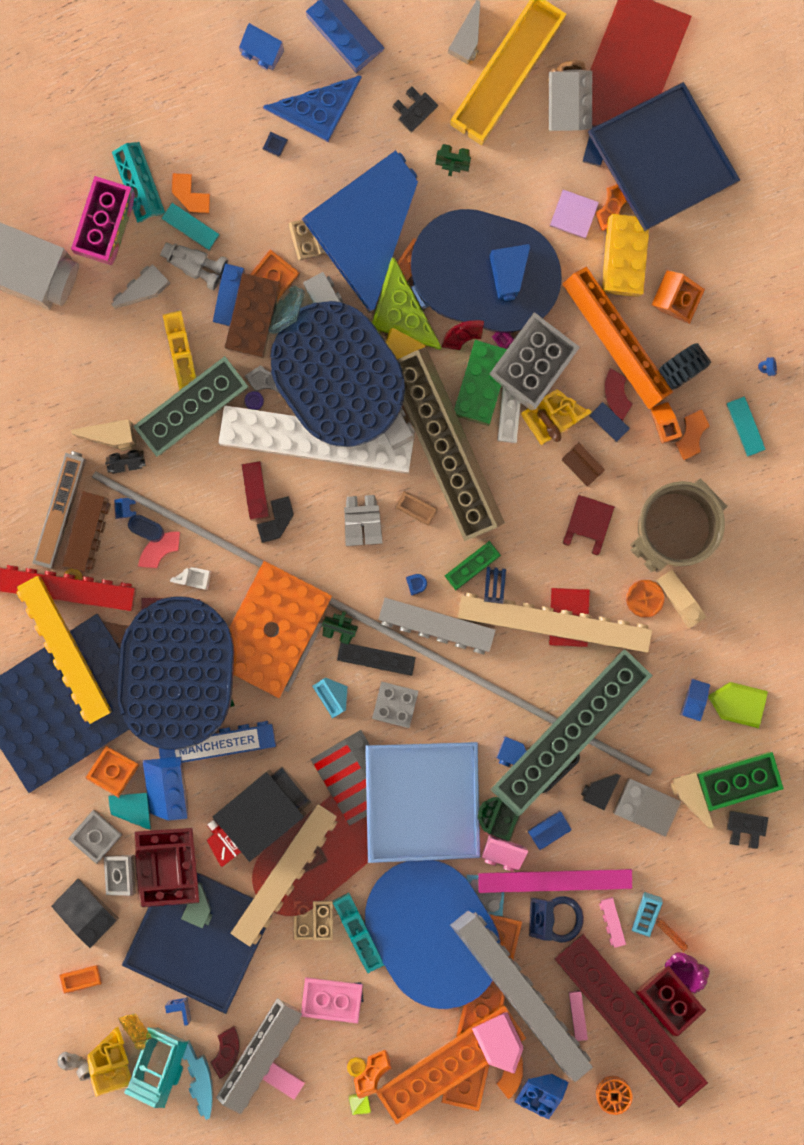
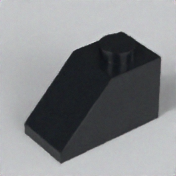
M615 773L590 782L589 786L585 785L581 793L584 796L582 800L605 810L621 775Z

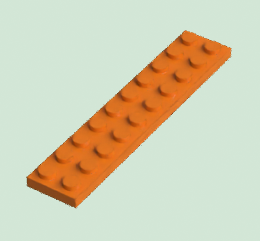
M489 914L498 930L501 945L510 953L508 958L514 960L522 921ZM494 981L478 998L463 1005L456 1037L503 1007L505 996ZM489 1064L442 1095L441 1103L479 1111Z

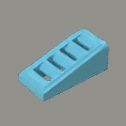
M644 892L631 929L633 932L650 937L663 904L661 897ZM644 908L652 910L653 913L644 911ZM641 916L651 918V920L643 919ZM642 923L648 925V929L641 927L638 924Z

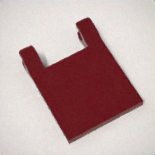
M578 495L563 544L569 546L573 535L577 534L595 540L592 554L599 555L615 506Z

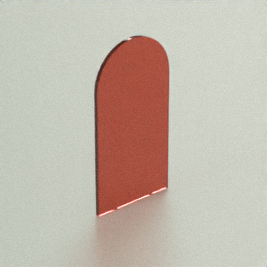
M653 0L617 1L590 69L592 71L593 127L662 93L690 23L691 15Z
M332 795L319 804L337 816L335 820L338 823L332 832L330 830L327 831L325 834L326 841L321 848L319 846L316 847L314 850L316 856L310 864L306 862L303 867L305 870L304 874L299 880L297 878L294 880L292 885L295 887L289 896L284 895L281 900L283 905L278 912L274 911V913L282 916H298L312 910L313 901H323L368 863L367 816L349 826ZM312 811L259 855L252 873V884L255 894L258 893Z

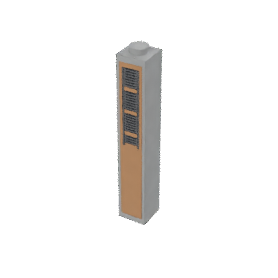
M71 451V454L65 453L32 562L33 564L54 569L86 463V459L82 458L83 454L74 451Z

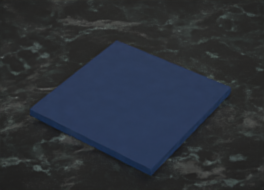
M684 82L588 131L589 136L644 231L740 181L739 176Z
M197 872V881L202 883L212 908L210 914L213 916L209 925L205 924L203 928H200L182 920L181 918L188 904L148 907L121 966L227 1014L261 940L260 938L256 945L252 943L251 946H248L231 934L254 898ZM265 927L259 932L262 936L265 932Z

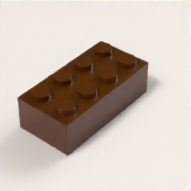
M242 273L225 349L264 358L280 292V282Z
M82 491L62 566L87 573L90 572V569H94L96 559L93 558L95 551L98 552L101 540H98L100 532H104L106 522L103 520L105 514H109L111 507L108 498Z

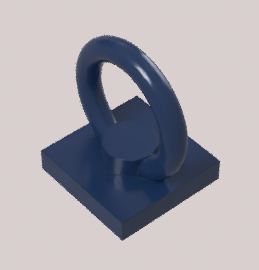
M567 896L556 897L550 901L541 898H531L530 937L563 943L574 939L580 933L584 916L582 908L574 899ZM559 904L571 906L576 915L574 928L565 935H559L552 931L555 922L553 910Z

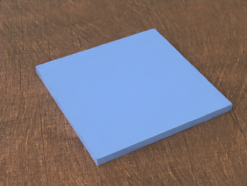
M478 742L366 745L368 863L480 858Z

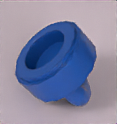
M768 357L766 361L760 362L758 365L760 372L767 373L768 376H776V359Z

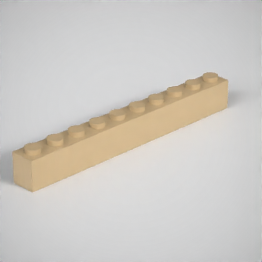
M466 593V596L461 597L458 619L648 653L652 634V630L648 629L649 625L637 623V627L629 626L630 622L618 620V623H612L610 618L599 617V620L591 619L592 615L580 613L579 617L572 615V611L561 610V613L553 612L554 608L544 606L540 610L535 609L533 604L523 603V606L515 605L516 601L505 599L503 604L484 602V599H479L477 594Z

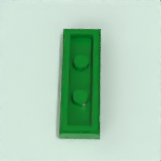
M488 541L444 575V577L456 591L501 555L493 544Z

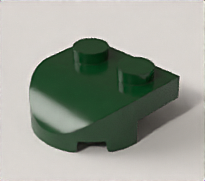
M498 797L484 801L478 811V820L482 829L488 834L511 841L520 816H517Z

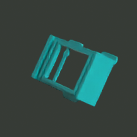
M148 1027V1032L132 1077L124 1093L153 1108H165L172 1086L177 1085L183 1071V1066L180 1064L188 1041L158 1027ZM158 1041L172 1047L162 1075L147 1068ZM146 1071L161 1078L158 1087L143 1081Z

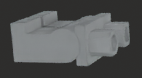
M375 495L365 496V506H358L357 496L347 497L346 507H344L346 546L363 545L362 526H364L365 545L383 544L379 505H377Z

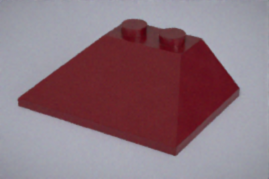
M180 828L134 832L135 866L140 906L153 907L199 903L193 829Z

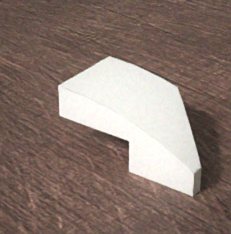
M194 567L186 568L182 573L171 578L170 582L208 590L212 571Z

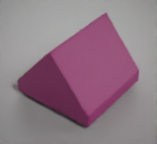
M496 332L492 336L497 345L505 349L509 348L514 341L510 333Z

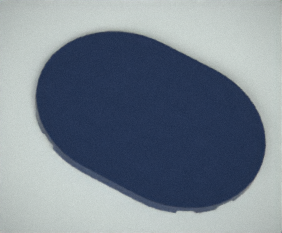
M459 209L438 216L421 231L411 255L410 267L415 288L431 309L446 318L461 323L472 320L484 321L483 329L498 333L520 331L534 312L543 319L553 308L560 293L562 281L561 266L558 256L549 241L540 232L526 224L487 212ZM529 244L530 250L519 294L510 301L498 299L489 256L491 251Z
M329 301L306 305L294 312L282 324L271 348V373L277 389L303 427L317 439L338 447L364 445L384 434L392 426L402 408L405 395V380L398 359L369 318L350 305Z
M168 597L142 609L126 629L120 648L117 688L118 706L127 727L145 743L164 750L187 749L207 740L219 729L225 720L232 700L234 641L227 623L216 610L194 598Z

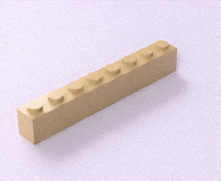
M316 805L232 930L231 934L248 946H251L252 943L257 944L262 936L259 932L263 927L267 929L273 920L270 916L274 911L278 912L283 905L281 900L284 895L289 896L295 887L292 883L296 878L299 880L305 872L303 869L306 862L309 864L316 856L314 850L317 846L322 847L327 839L325 834L328 830L332 832L338 823L335 820L337 816L321 805Z

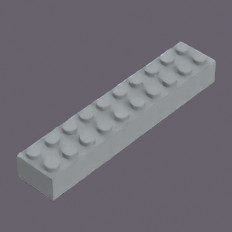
M467 911L450 926L565 1075L576 1082L593 1068L589 1063L591 1058L580 1047L578 1048L580 1044L567 1032L568 1028L564 1023L559 1021L557 1017L555 1018L557 1015L555 1011L546 1003H543L545 1001L544 997L539 991L532 988L534 984L523 973H520L522 969L517 962L508 958L510 953L504 946L496 942L499 939L494 932L485 928L487 923L480 915L478 916L476 912L473 914Z

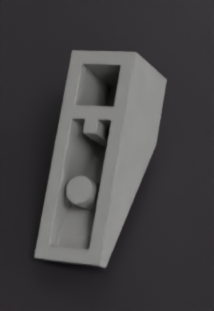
M476 0L448 49V54L466 64L470 60L474 61L479 52L477 50L480 13L479 0Z

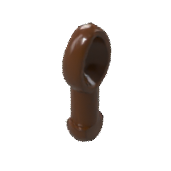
M540 409L537 415L545 424L549 436L555 442L561 441L559 428L553 424L546 414L547 412L544 409Z

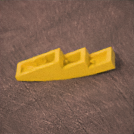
M181 310L162 314L179 391L196 378Z

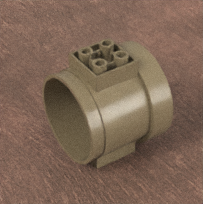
M701 478L695 483L679 481L664 485L651 494L644 503L638 520L639 537L630 544L632 547L631 551L636 557H642L646 561L644 565L651 572H659L667 564L681 567L699 563L713 554L719 546L725 530L723 510L728 506ZM676 493L689 496L702 506L708 517L709 534L707 541L701 551L690 559L680 560L667 557L660 553L648 538L646 531L648 511L653 502L663 495Z

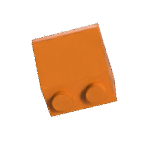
M667 270L652 302V306L669 316L690 324L705 289L684 274Z

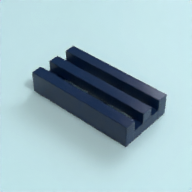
M487 567L484 602L503 604L506 569L502 568V571H500L498 568L491 570V567ZM490 575H494L492 597H488ZM498 576H501L500 598H496Z

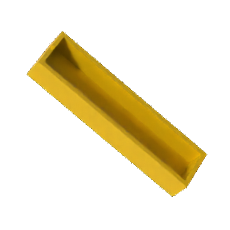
M530 0L452 117L450 125L463 134L467 131L468 137L482 146L565 21L566 13L546 0Z

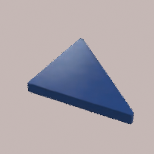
M358 75L326 87L282 99L278 102L264 105L263 109L329 142L362 76Z

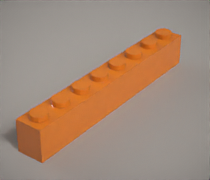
M587 266L575 272L563 282L562 285L648 409L673 393L672 389Z

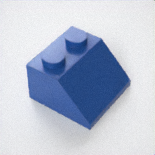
M249 23L239 50L242 53L241 56L245 59L257 61L258 65L265 70H268V68L274 70L284 52L282 41Z

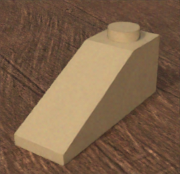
M673 570L656 580L688 628L693 627L706 618L702 609Z
M696 772L673 778V783L671 784L673 794H677L678 798L709 829L714 828Z

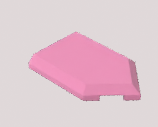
M503 1013L472 1028L488 1064L515 1073L524 1047L508 1013Z

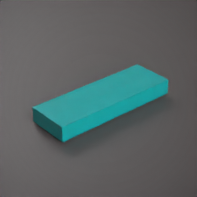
M171 203L162 217V220L208 251H210L220 234L174 203Z
M745 396L726 403L746 456L748 457L766 450Z

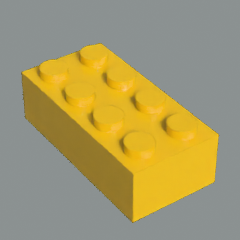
M612 214L608 217L602 290L605 294L640 297L644 292L649 229L644 231L636 216Z

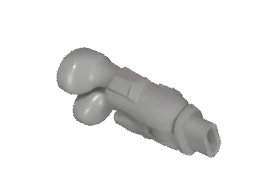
M166 242L160 256L167 259L168 263L179 268L186 275L194 279L199 277L207 282V287L211 290H215L220 283V275L223 274L225 263L228 264V258L220 257L218 261L208 259V254L197 249L193 250L176 243L172 245ZM205 266V267H207V268L213 270V271L216 272L217 274H215V273H209V272L203 270L202 268Z

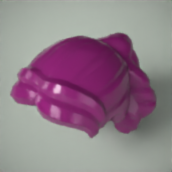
M677 952L666 961L665 967L669 966L691 993L700 992V990L706 987L710 970L705 965L699 964L693 956Z

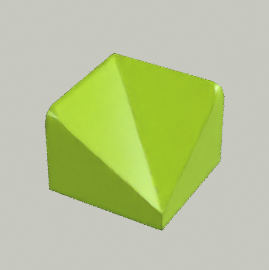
M357 1094L349 1095L352 1115L371 1113L369 1096L359 1099Z

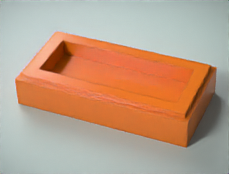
M98 965L59 975L64 994L102 984Z

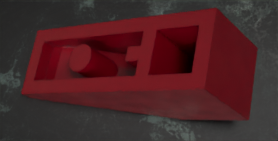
M261 461L241 464L250 520L270 518Z

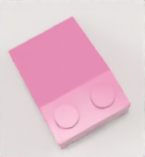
M489 835L482 858L485 859V863L494 866L496 863L504 865L503 869L514 872V869H520L528 850L524 846Z

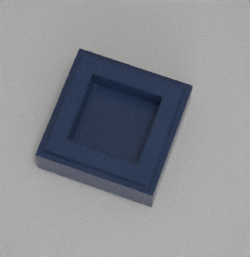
M270 132L262 149L280 158L288 139Z

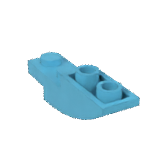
M188 1040L183 1060L187 1059L190 1065L188 1071L192 1078H196V1080L191 1081L189 1092L192 1098H196L198 1101L197 1109L199 1114L207 1120L211 1116L213 1107L211 1072L205 1055L197 1057Z

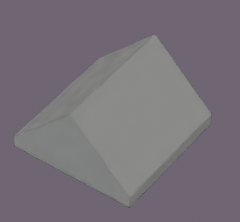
M134 854L104 856L106 895H134L136 893Z

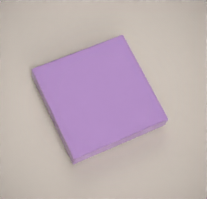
M563 190L550 226L586 239L599 202Z

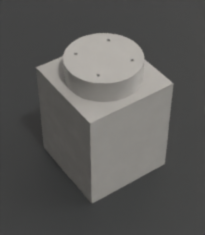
M0 223V290L48 310L51 309L53 303L62 306L73 288L79 264L71 260L72 257L63 247Z

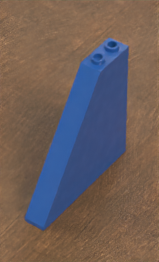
M396 150L302 218L305 225L368 312L375 309L418 183L416 179L417 174L412 168L409 169L407 167L405 157L400 152L397 153Z

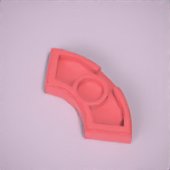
M168 532L164 534L159 542H150L140 556L138 567L158 568L161 559L166 554L179 551L180 532Z

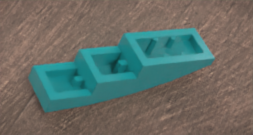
M350 893L333 900V905L367 974L384 966Z

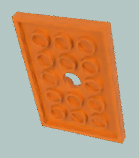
M263 561L229 627L234 641L233 675L280 698L332 595ZM268 622H275L279 626V633L275 637H269L264 632V627Z

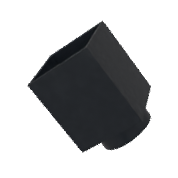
M282 766L274 774L269 769L212 817L250 862L306 815L303 809L312 801L298 782Z

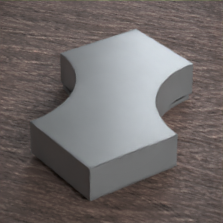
M261 365L245 375L256 392L262 389H271L280 394L274 383L272 373L265 370Z

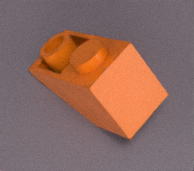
M669 402L650 408L662 444L682 437L676 416Z

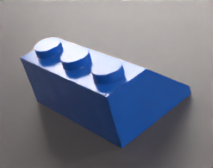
M182 757L143 760L150 814L168 821L187 819L188 802Z

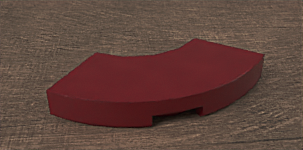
M472 320L455 325L444 336L442 348L461 350L466 342L473 339H482L484 321Z
M610 368L605 379V397L609 408L623 421L633 405L627 399L624 392V384L627 378Z
M235 1025L218 1035L220 1042L219 1052L210 1063L219 1079L232 1069L239 1054L240 1042Z

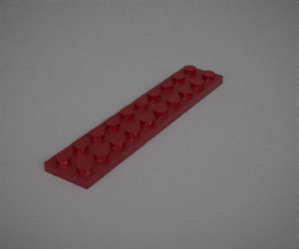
M584 934L580 935L554 957V960L678 1108L708 1084L705 1078Z

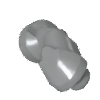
M63 1052L59 1055L57 1063L61 1069L67 1071L78 1067L76 1073L80 1081L91 1078L86 1059L83 1060V1057L68 1052Z

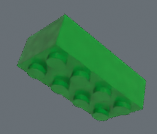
M478 340L474 341L454 408L457 417L486 426L490 425L501 385L489 374L507 349Z
M771 751L696 773L708 811L784 789L773 752Z

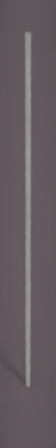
M96 471L93 474V479L248 562L261 567L263 560ZM331 598L329 605L342 612L343 610L347 611V615L553 724L557 720L551 714ZM595 738L589 742L590 745L648 776L653 771L650 767Z

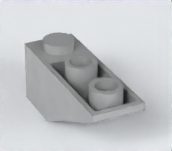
M153 264L150 267L146 266L140 272L141 276L137 280H131L126 286L127 289L123 293L119 292L112 299L114 301L112 306L117 309L157 297L170 282Z

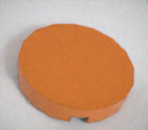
M651 580L635 582L626 594V603L629 610L641 618L656 615L664 604L662 588Z

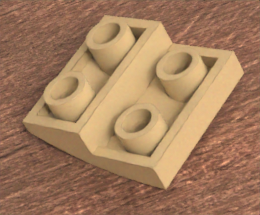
M303 220L288 224L298 261L326 254Z
M294 901V940H333V901Z

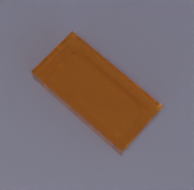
M661 918L655 922L683 952L688 949V945Z

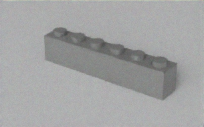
M384 598L378 619L382 621L381 625L392 628L394 624L400 626L401 631L411 633V630L418 631V636L428 639L430 635L437 637L436 641L448 644L449 640L455 642L456 647L466 649L469 646L474 648L473 652L483 655L485 651H490L496 631L388 598Z
M278 998L276 999L216 1097L223 1106L239 1114L248 1106L252 1095L258 1090L260 1082L269 1072L273 1061L279 1056L281 1048L288 1041L292 1030L300 1021L302 1014L295 1007Z

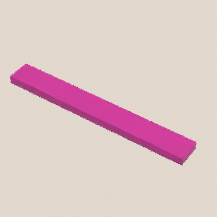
M632 869L478 873L479 893L632 889Z

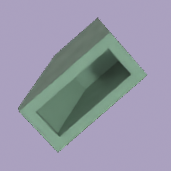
M198 882L199 903L188 904L181 919L203 928L205 924L209 925L213 915L210 914L212 908L202 883Z

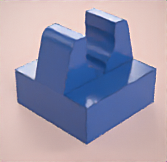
M129 498L114 500L115 519L136 515V511H130V505L136 504V501Z

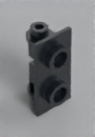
M131 450L127 454H110L109 457H106L105 461L108 473L125 472L126 464H128L129 471L143 469L146 466L145 459H142L144 451Z

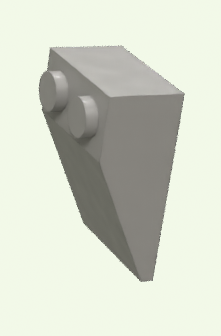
M628 778L613 813L666 837L681 801Z

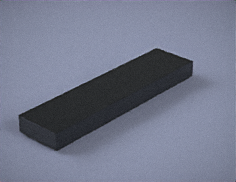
M342 642L340 643L337 661L410 676L413 674L416 659L413 656Z

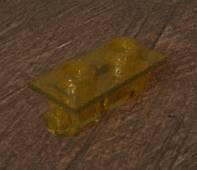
M137 1014L119 1017V1022L131 1038L135 1048L143 1050L146 1047V1040L152 1039Z

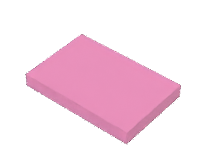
M305 977L301 1017L358 1024L363 984Z

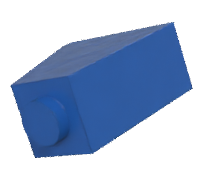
M529 244L491 251L489 256L498 299L510 301L519 294L530 250Z

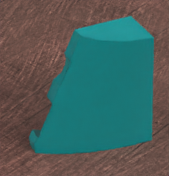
M147 793L121 794L119 798L114 795L108 796L111 815L145 829H151Z

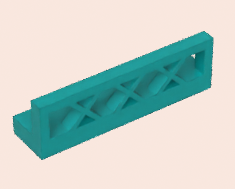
M140 142L125 143L112 151L123 185L131 187L133 191L134 187L137 188L138 196L134 197L132 207L137 223H141L150 217L164 214L165 210ZM121 152H124L125 155L124 162L121 160L120 157ZM128 170H130L132 174L131 180L128 179L127 176ZM141 205L144 207V210L146 212V214L143 216L140 212Z

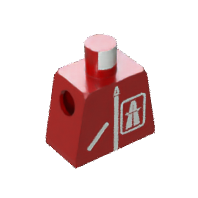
M213 819L207 824V827L213 833L207 839V842L219 865L223 867L240 854L241 851Z

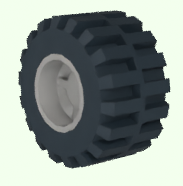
M695 343L664 363L658 371L671 389H677L709 367L711 361L699 343Z

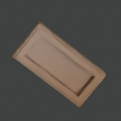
M405 491L395 507L428 526L438 510Z

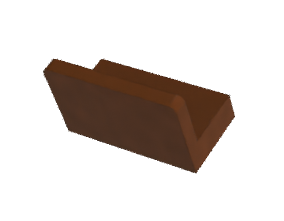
M579 442L562 458V461L586 486H589L605 471Z

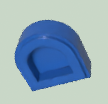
M414 574L406 577L411 596L421 593L426 589L427 580L423 575Z

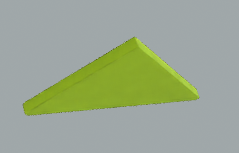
M392 257L372 323L378 331L389 333L390 329L395 328L426 346L441 350L442 346L396 259Z

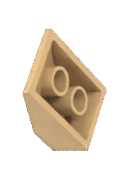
M129 419L71 430L72 434L78 438L121 449V451L132 450V446H136L133 423Z

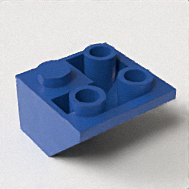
M553 1074L528 1079L514 1102L549 1120L563 1100L569 1082Z

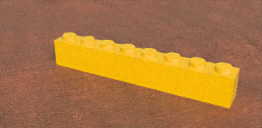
M36 576L17 587L19 590L17 595L21 602L25 601L28 607L26 612L30 619L34 618L37 624L35 629L39 636L43 635L46 641L44 646L48 653L52 652L55 658L53 663L57 670L61 669L64 675L62 680L67 688H71L73 692L71 694L72 699L76 705H80L82 709L80 713L84 721H88L91 724L110 714L112 710L41 576Z

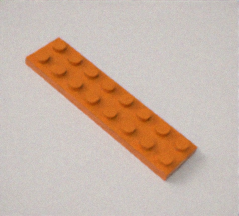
M505 1005L377 1089L376 1094L396 1124L488 1065L472 1028L507 1012L520 1041L522 1042L526 1039Z

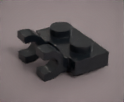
M411 86L406 91V95L414 103L408 109L399 99L393 104L394 110L401 114L398 120L410 133L439 106L426 92L420 95Z
M729 811L727 830L732 831L729 844L739 846L740 834L747 833L751 834L748 848L758 849L760 836H766L769 817Z

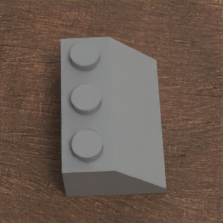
M565 70L549 72V131L592 129V71Z

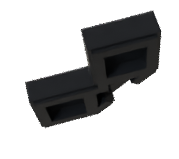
M289 496L270 501L275 520L257 524L261 543L280 539L294 516Z

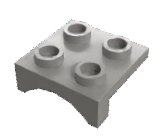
M381 681L372 719L409 728L419 691Z

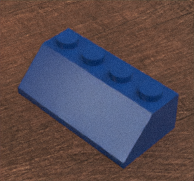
M318 0L306 11V16L356 74L385 49L343 0Z

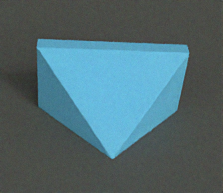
M326 677L312 686L332 719L346 710L348 686Z

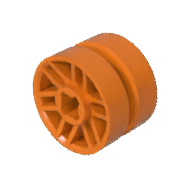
M614 1075L607 1076L596 1087L595 1095L597 1102L606 1113L619 1115L627 1111L631 1106L633 1099L632 1091L623 1078ZM611 1093H617V1097H611Z

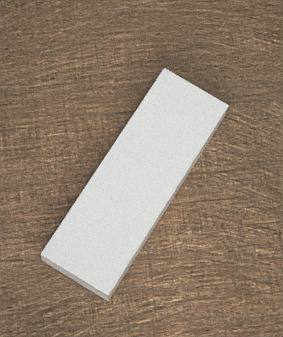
M504 388L502 389L497 441L517 443L520 402Z

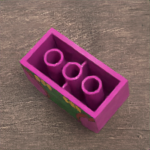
M94 176L71 247L74 254L108 265L114 263L134 203L135 193L131 187Z

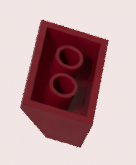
M669 966L649 978L635 991L672 1036H679L706 1011Z

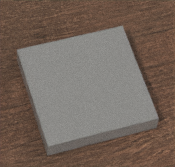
M93 810L68 840L93 862L98 864L123 834L98 812Z

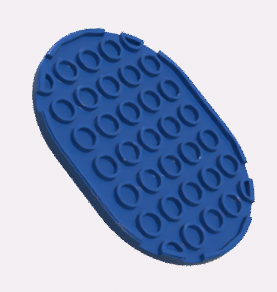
M437 860L405 861L385 872L375 883L369 894L365 909V924L384 966L399 989L410 999L421 1005L436 1009H450L472 1002L485 992L493 981L450 925L467 911L473 914L476 912L487 923L485 928H488L490 931L492 930L499 940L496 942L500 944L501 942L496 925L469 881L455 868Z

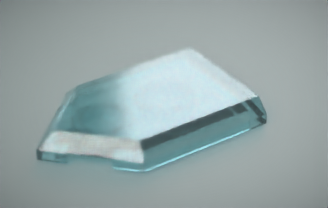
M292 285L284 301L281 299L278 302L269 327L270 333L277 334L297 321L305 296L303 289Z

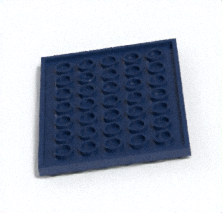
M95 614L70 630V633L112 710L110 714L91 724L88 721H84L80 713L82 711L80 705H76L73 701L71 688H67L62 680L64 675L61 669L57 670L53 663L55 658L52 652L48 653L45 647L0 675V749L28 793H31L130 730L120 713L117 699L120 648L104 625L99 614Z

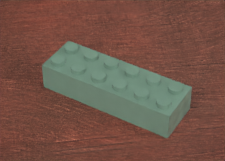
M224 356L133 427L156 457H159L249 387Z

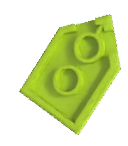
M729 682L709 694L708 699L721 719L759 728L768 691Z

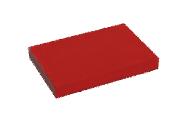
M551 588L550 608H554L553 612L561 613V610L572 611V615L579 617L580 613L589 614L590 589ZM549 635L550 646L588 647V642Z

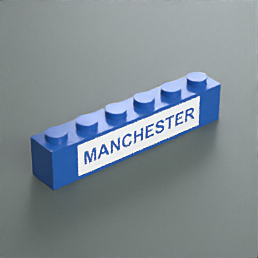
M263 721L257 722L256 727H249V724L238 726V730L233 731L230 730V727L219 729V733H215L202 743L187 749H158L160 758L182 757V763L267 749L277 745L273 724Z

